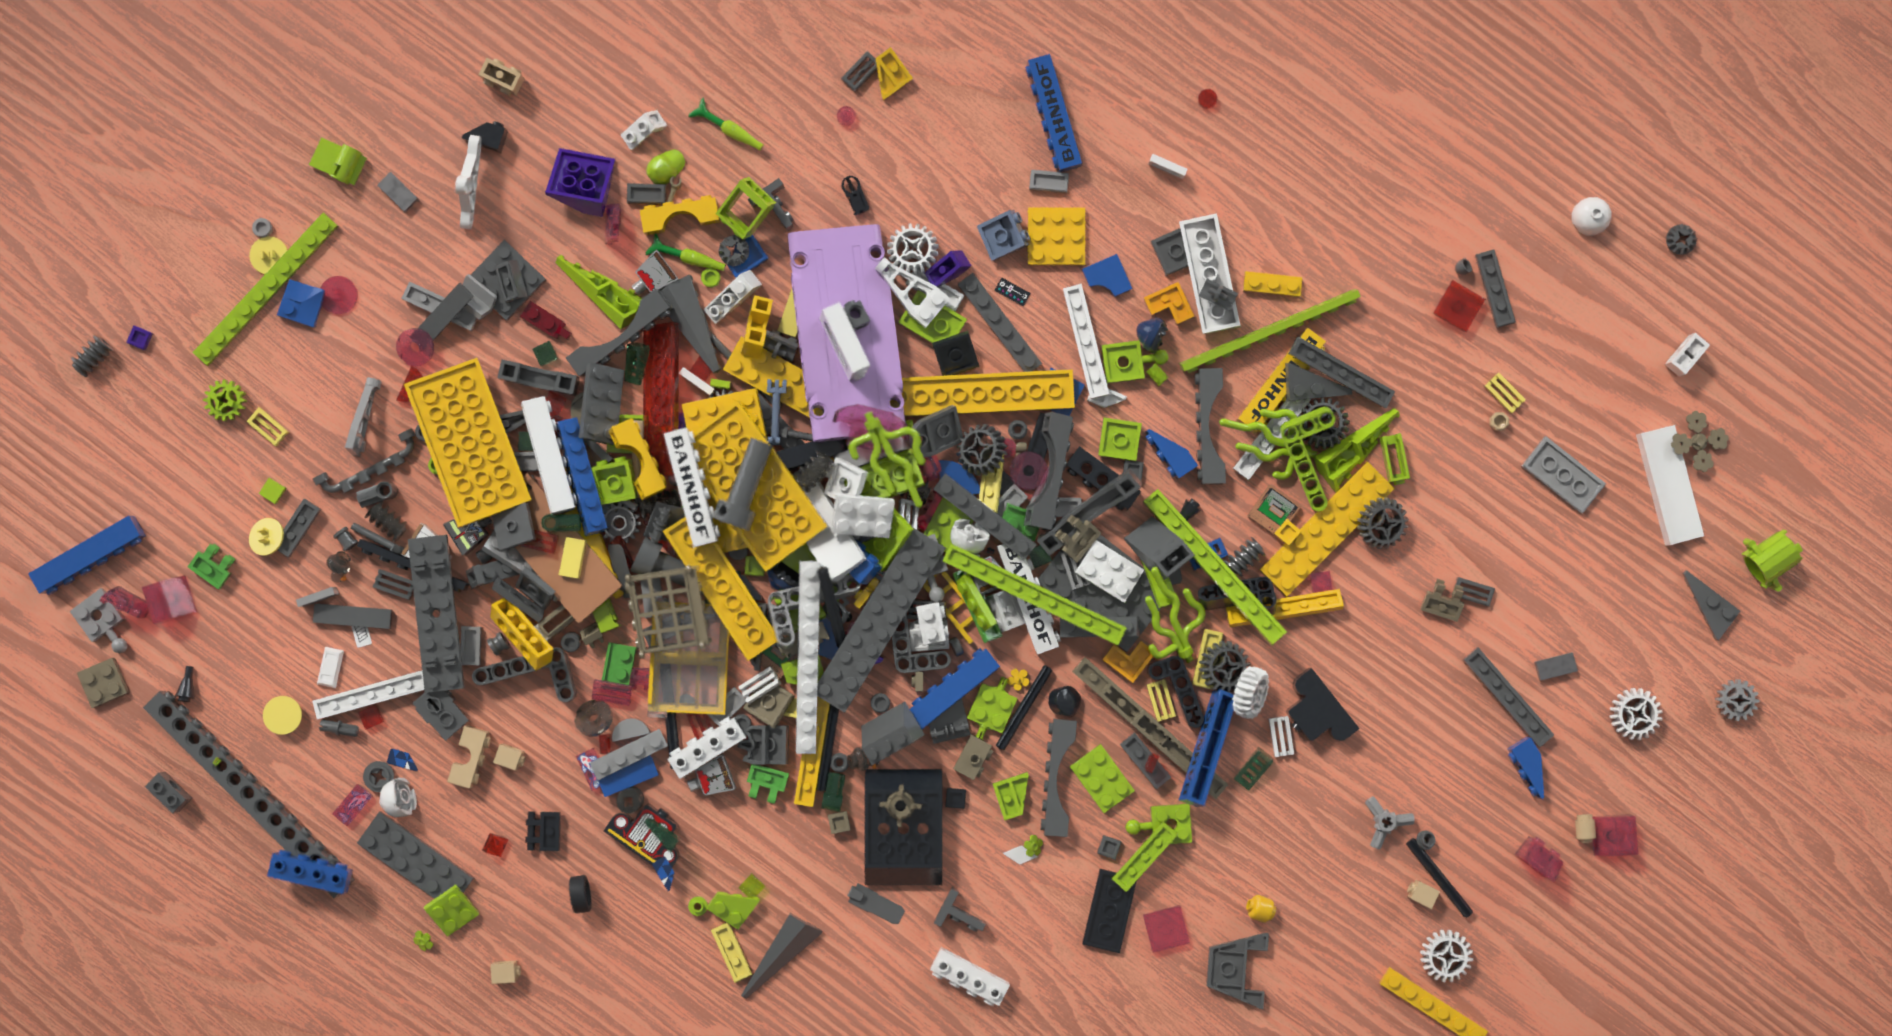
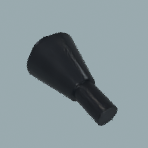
M1192 498L1190 500L1186 499L1180 514L1188 521L1201 511L1199 509L1200 504Z
M186 666L184 678L175 694V697H179L178 701L190 702V699H195L192 679L194 667Z

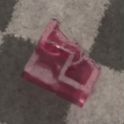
M620 204L606 205L605 244L613 245V242H619V226H621Z
M120 586L112 588L99 600L102 603L109 602L118 610L129 613L137 618H146L153 605Z

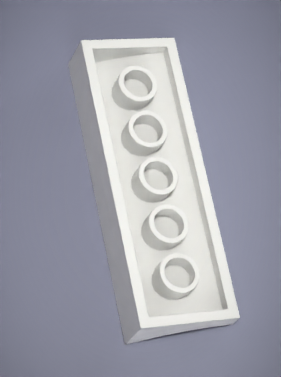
M1217 213L1180 221L1179 224L1202 333L1207 334L1241 327L1236 302H1234L1229 311L1199 297L1206 279L1233 290Z
M1675 425L1636 435L1665 546L1704 536L1683 454L1677 455L1674 448L1671 447L1673 435L1677 434Z
M805 465L792 476L828 525L826 529L809 540L807 545L816 560L820 562V566L828 567L831 581H839L864 562L866 557L852 535L831 532L834 504L829 496L824 494L825 490L817 476L812 473L810 465Z

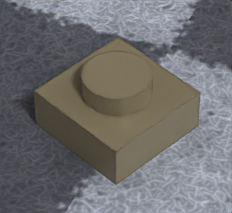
M921 671L916 672V675H912L911 687H915V691H923V672Z
M847 811L828 815L831 834L851 830Z

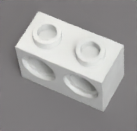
M1696 333L1688 335L1664 365L1679 377L1686 375L1710 344Z

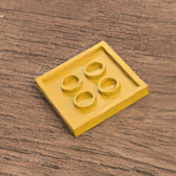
M1028 207V234L1030 240H1028V265L1085 266V208Z

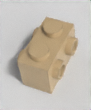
M486 58L478 74L483 80L482 83L491 88L495 85L501 88L500 92L508 96L511 94L517 96L525 80L520 70L514 67H505L503 62L495 58L494 60Z

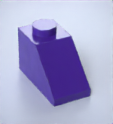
M962 250L950 251L924 274L929 282L938 288L959 277L972 265Z

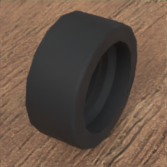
M587 876L570 877L569 895L573 912L575 914L590 912L592 903Z

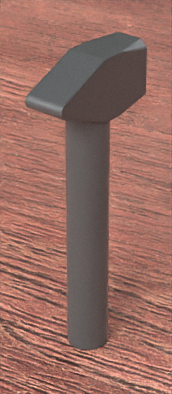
M353 523L351 526V530L377 542L392 552L402 555L401 553L405 549V547L393 543L357 523Z

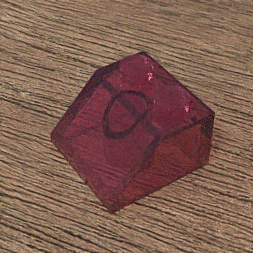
M185 575L142 587L153 624H162L197 612Z
M1634 815L1593 816L1596 829V838L1593 839V852L1595 856L1638 855L1636 818Z
M1528 836L1515 855L1542 877L1555 882L1563 865V861L1559 859L1561 855L1552 848L1550 851L1545 848L1544 845L1546 843L1537 836L1535 838Z

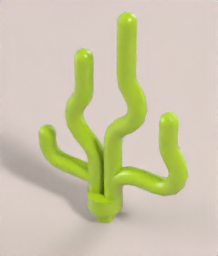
M1289 409L1278 411L1260 410V415L1268 418L1288 417L1290 420L1297 418V415ZM1221 419L1219 421L1221 426L1240 431L1260 430L1269 443L1285 447L1277 449L1271 454H1264L1258 447L1240 442L1235 445L1237 450L1252 453L1264 462H1271L1282 455L1289 456L1286 470L1284 472L1275 471L1272 476L1275 479L1285 480L1292 475L1294 465L1283 439L1274 437L1267 425L1261 422L1244 424L1228 419ZM1290 428L1288 429V436H1291L1294 433V429ZM1305 445L1309 458L1317 456V451H1313L1311 446ZM1295 446L1292 452L1298 453L1302 447Z
M871 411L864 414L867 420L864 422L868 433L851 441L849 444L851 458L857 460L859 458L857 446L872 440L874 449L870 458L871 468L882 478L888 493L894 494L896 490L890 476L878 464V458L883 446L888 458L905 468V483L915 506L917 508L922 507L923 503L913 482L912 465L907 459L893 452L888 440L910 435L913 438L912 449L917 463L923 465L925 459L920 450L921 438L919 433L910 427L888 432L884 430L879 418L874 417Z
M1153 567L1151 572L1161 592L1172 601L1170 622L1175 632L1160 626L1159 611L1152 597L1147 596L1145 602L1152 614L1153 629L1157 634L1167 636L1172 641V644L1162 651H1158L1156 646L1151 644L1148 647L1149 651L1157 659H1163L1177 651L1179 657L1189 663L1193 661L1192 654L1194 651L1189 643L1188 636L1192 630L1203 623L1206 615L1205 608L1194 599L1191 591L1185 588L1183 594L1188 604L1198 611V616L1182 629L1177 618L1180 609L1179 598L1176 593L1168 589L1159 569Z

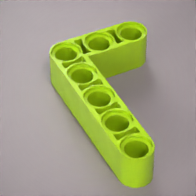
M1328 407L1313 410L1283 423L1280 427V434L1310 506L1318 512L1323 511L1327 507L1328 502L1302 439L1334 425L1335 415ZM1323 414H1330L1329 420H1321ZM1306 421L1312 422V426L1307 429L1303 428V424ZM1287 429H1294V433L1291 436L1285 435ZM1300 446L1302 448L1300 452L1293 453V447ZM1302 463L1309 464L1305 470H1300L1299 466ZM1310 480L1316 481L1314 486H1312V487H1307V486H1306V483H1307L1308 481H1310ZM1315 498H1323L1321 503H1313Z

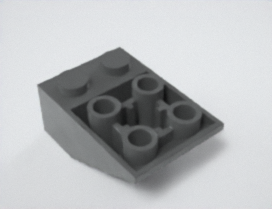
M1153 516L1124 538L1147 568L1151 571L1153 567H1157L1164 580L1195 555L1181 538Z

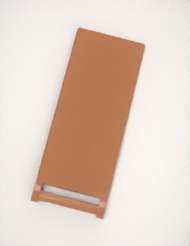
M527 473L523 478L526 486L530 485L532 487L528 491L532 501L528 503L536 540L516 546L515 548L537 575L556 591L554 595L578 623H581L618 591L622 584L587 542L580 578L559 575L566 537L584 539L562 513L551 516L545 492L536 483L534 478Z

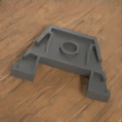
M1265 932L1209 946L1206 986L1263 1009L1265 992L1262 990L1245 989L1247 950L1268 951L1269 933Z

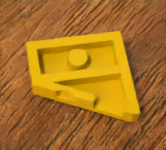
M891 47L875 58L883 100L913 79Z

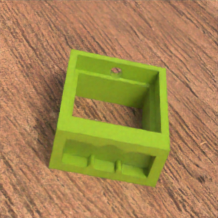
M750 177L739 181L716 212V215L720 217L722 223L728 225L737 237L746 239L753 235L776 202ZM743 192L762 209L749 227L731 211V208Z

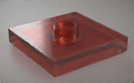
M1452 280L1432 314L1466 333L1483 305L1485 298Z

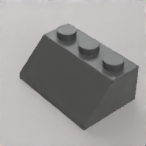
M905 701L861 726L862 750L871 765H874L925 735Z

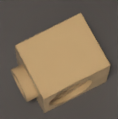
M500 744L493 763L512 770H518L519 767L522 768L526 757L523 756L525 751L506 744Z
M1415 880L1414 883L1411 882L1407 889L1409 893L1407 897L1432 909L1440 891L1418 880Z
M498 961L491 964V984L515 983L518 977L521 976L520 965L517 966V961Z

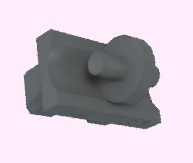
M1206 279L1199 293V297L1229 311L1238 295L1237 292L1209 279Z
M773 329L771 332L767 330L763 348L772 352V358L774 359L778 355L793 361L799 344H797V339L781 337L780 332Z

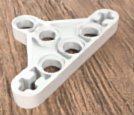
M470 135L461 175L456 180L455 192L459 194L460 228L471 230L473 225L482 142L481 136Z

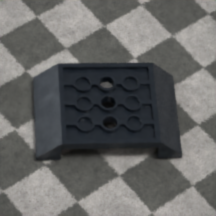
M865 769V885H942V769ZM900 785H904V792L912 796L915 804H921V809H914L908 818L902 819V823H906L909 826V831L906 834H901L898 831L897 819L888 813L887 808L880 807V802H887L891 794L899 791ZM903 800L896 801V810H905L906 803ZM886 823L889 825L890 830L887 834L879 832L878 827L880 824ZM920 823H925L929 830L927 833L921 834L918 832L917 826Z

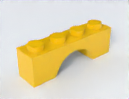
M711 195L700 197L701 200L693 201L692 198L682 200V203L678 204L666 202L661 207H655V205L645 206L644 210H640L643 233L646 236L664 233L669 220L679 214H688L695 217L702 226L721 223L720 217L716 215L718 211L717 200Z
M631 418L611 427L608 432L616 449L629 450L640 461L641 472L634 485L641 500L663 492L666 488V480L662 474H659L657 470L658 464L655 458L651 457L648 452L649 445L645 439H642L638 423H634Z

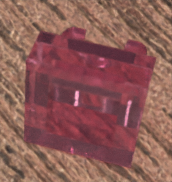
M632 668L630 684H632L633 689H637V685H644V690L648 689L650 668Z

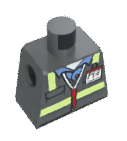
M488 517L458 528L455 519L444 523L443 526L460 553L466 556L488 537L489 534L485 527L493 523V521Z

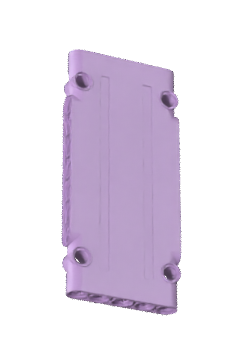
M873 224L797 231L787 234L806 401L809 405L813 442L853 439L867 434L868 431L864 425V422L867 420L864 414L870 411L874 417L879 418L882 427L888 432L906 427L903 407L904 400L902 398L903 383L891 290L881 274L875 270L885 255L880 225ZM877 251L880 257L874 258L870 252ZM796 258L803 259L804 264L797 265L794 260ZM852 300L855 302L861 300L870 319L869 325L854 331L870 363L865 377L857 381L854 379L848 380L819 319L823 309L839 302L844 308V304ZM857 311L850 312L852 318L857 319L860 317ZM896 400L899 403V407H891L890 401ZM813 409H822L823 415L816 416L813 413Z

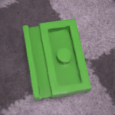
M1007 503L1002 517L1029 539L1035 541L1039 529L1023 526L1027 509Z
M608 642L602 680L630 685L637 647Z

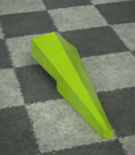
M563 255L557 257L555 263L620 329L632 323L638 311L640 300L643 299L642 297L636 295L632 289L628 291L619 287L618 282L593 270L589 272L581 268V264L577 262L573 264L564 260Z
M1394 408L1345 439H1342L1340 444L1336 443L1333 448L1329 447L1314 457L1318 472L1333 491L1337 492L1340 489L1341 483L1345 479L1349 480L1352 476L1350 472L1357 464L1361 465L1378 444L1377 439L1379 436L1390 429L1388 425L1395 417L1399 418L1398 410Z

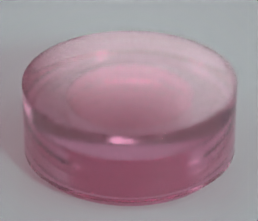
M844 106L838 110L837 120L842 126H850L855 122L856 113L853 108Z

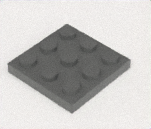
M505 240L471 274L472 277L497 296L493 308L506 321L547 280ZM509 260H517L527 297L505 303L495 266Z

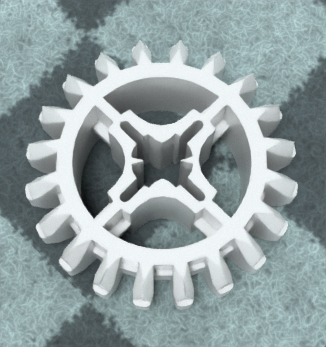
M909 224V229H905V226L902 225V232L895 230L897 237L891 235L890 239L893 242H888L887 244L891 248L887 250V253L891 255L889 260L890 262L895 261L893 263L895 266H900L899 268L906 269L909 273L913 270L914 275H917V269L924 273L925 266L928 269L931 268L929 262H936L933 256H938L936 249L939 248V245L935 243L937 238L932 237V231L926 233V226L920 230L919 224H916L915 228L912 227V224ZM918 236L916 240H910L908 237ZM903 242L905 250L902 252L903 254L899 257L897 253L899 244ZM927 242L929 248L924 257L921 249L924 247L923 244ZM909 246L912 248H916L917 252H914L913 250L910 251ZM911 258H915L918 260V262L907 261Z
M1249 666L1241 673V677L1238 678L1233 697V709L1240 717L1253 719L1258 716L1261 708L1264 707L1269 688V679L1266 671Z
M1631 688L1630 693L1628 690H1624V696L1621 694L1617 695L1619 701H1612L1616 705L1615 708L1610 707V711H1614V715L1609 717L1615 719L1611 723L1612 726L1618 725L1616 732L1622 731V736H1628L1631 740L1635 737L1637 740H1641L1642 735L1644 738H1649V733H1655L1653 727H1660L1656 722L1663 720L1661 717H1658V714L1663 713L1662 710L1657 709L1661 705L1660 702L1654 703L1656 696L1650 697V692L1646 691L1644 693L1641 688L1637 691L1635 688ZM1632 699H1640L1633 707L1626 705ZM1645 704H1647V706H1648V708H1649V712H1650V716H1649V717H1648V716L1646 715V713H1645V708H1646V705H1645ZM1623 711H1624V712L1626 713V715H1627V720H1626V723H1627V724H1625V722H1624V720H1623V717H1622V712H1623ZM1632 711H1639L1637 713L1642 718L1634 717L1635 715H1633ZM1639 721L1646 723L1644 727L1632 730L1633 726H1636Z
M1440 930V936L1434 932V939L1432 940L1430 937H1427L1426 939L1430 943L1428 945L1426 943L1422 944L1426 948V951H1420V954L1426 955V957L1420 959L1421 962L1426 963L1423 969H1429L1427 974L1429 976L1434 974L1435 980L1441 977V981L1446 982L1448 977V980L1453 982V976L1460 980L1459 973L1466 975L1467 973L1464 971V968H1471L1467 961H1473V958L1468 957V955L1473 953L1472 950L1467 949L1470 947V943H1464L1466 938L1464 936L1459 938L1458 932L1453 934L1451 930H1448L1445 935L1444 930ZM1445 941L1440 950H1434L1439 943ZM1452 941L1459 946L1461 955L1453 952ZM1446 952H1447V953H1449L1450 955H1452L1453 957L1450 956V958H1449V959L1447 958V960H1446L1445 958L1441 957L1440 955H1443L1444 953L1446 954ZM1432 957L1440 959L1442 971L1434 966ZM1453 962H1459L1454 969L1448 971Z

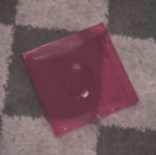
M1180 905L1142 914L1153 953L1190 943Z

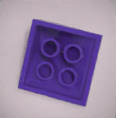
M559 148L545 195L584 214L603 217L615 159Z

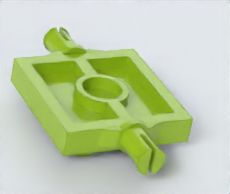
M1002 676L997 687L984 683L981 684L967 716L968 719L975 721L980 726L976 737L979 738L980 736L982 740L987 729L1003 733L1018 699L1009 695L1004 690L1009 679Z

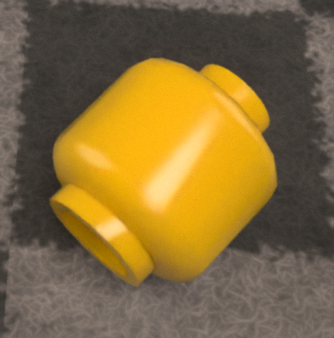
M1255 895L1247 901L1246 910H1248V916L1251 919L1266 923L1274 918L1276 906H1274L1272 899Z

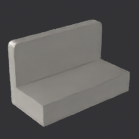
M470 274L466 275L463 285L474 297L464 308L481 320L492 312L497 296Z

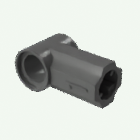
M384 481L378 483V485L356 492V497L361 508L395 498L398 489L395 484ZM386 486H389L390 492L385 496L383 490Z

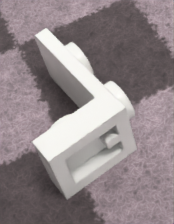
M657 110L646 112L621 134V137L629 149L633 150L651 133L663 130L667 127V124Z

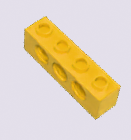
M505 598L491 604L490 618L536 671L552 662L553 648L518 607Z

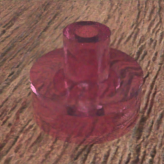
M1005 438L1006 440L1003 443L1007 444L1008 449H1003V451L1007 452L1004 458H1009L1014 455L1016 445L1013 440Z

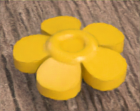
M1018 669L1011 670L1013 677L1008 678V684H1014L1015 690H1021L1022 685H1029V679L1025 678L1028 675L1026 670L1023 669L1020 673Z

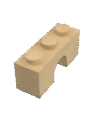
M468 725L464 726L459 745L470 750L471 759L467 764L453 763L447 782L469 789L477 785L480 774H477L479 766L482 767L485 761L483 753L485 748L489 747L491 741L489 731Z

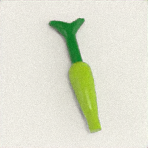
M704 98L700 100L699 107L688 115L689 118H706L721 127V131L725 135L752 146L759 151L764 146V144L757 141L733 121H724L709 112Z
M657 233L653 237L654 243L645 253L647 256L657 250L658 252L679 257L683 263L721 271H724L726 268V264L688 248L679 250L663 245Z

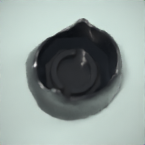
M1072 686L1058 687L1049 694L1048 704L1052 712L1057 715L1074 716L1080 708L1081 696Z

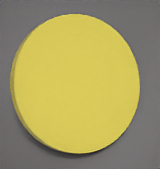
M267 236L258 239L250 249L252 266L260 273L266 274L286 253L287 247L281 240L275 237Z
M264 518L258 521L251 529L249 535L251 549L256 554L268 556L276 552L284 538L282 525L272 518Z
M278 696L271 699L263 710V721L266 727L276 734L293 732L302 720L300 705L296 700L288 696Z

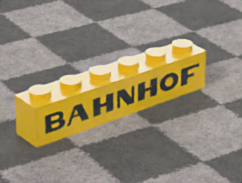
M1306 328L1300 335V338L1324 351L1325 347L1323 345L1326 341L1312 330ZM1287 353L1236 421L1244 424L1261 422L1267 425L1268 423L1265 421L1268 417L1261 416L1260 410L1278 411L1277 405L1280 401L1285 402L1287 399L1285 363L1293 364L1307 371L1311 367ZM1256 429V430H1253V431H1251V432H1252L1253 434H1255V433H1257L1258 431H1259V432H1262V431Z

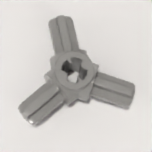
M1373 796L1365 801L1366 806L1375 816L1373 818L1375 821L1374 827L1377 829L1370 843V846L1380 850L1387 833L1390 834L1392 830H1396L1397 826L1413 825L1415 822L1413 813L1396 815L1395 812H1389L1387 809L1384 810ZM1386 817H1388L1387 820L1390 821L1389 825L1385 824L1384 827V823H1382L1383 818L1386 819Z

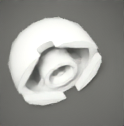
M1588 197L1581 200L1572 211L1573 225H1575L1579 233L1586 236H1595L1603 232L1609 226L1612 219V211L1609 205L1598 197Z
M967 519L956 520L950 534L951 543L972 554L980 553L988 543L990 533L978 523L973 525L969 524L970 520Z
M405 778L393 779L381 789L379 803L390 816L405 817L411 815L412 810L416 809L417 799L414 789L410 791L408 786L410 782Z

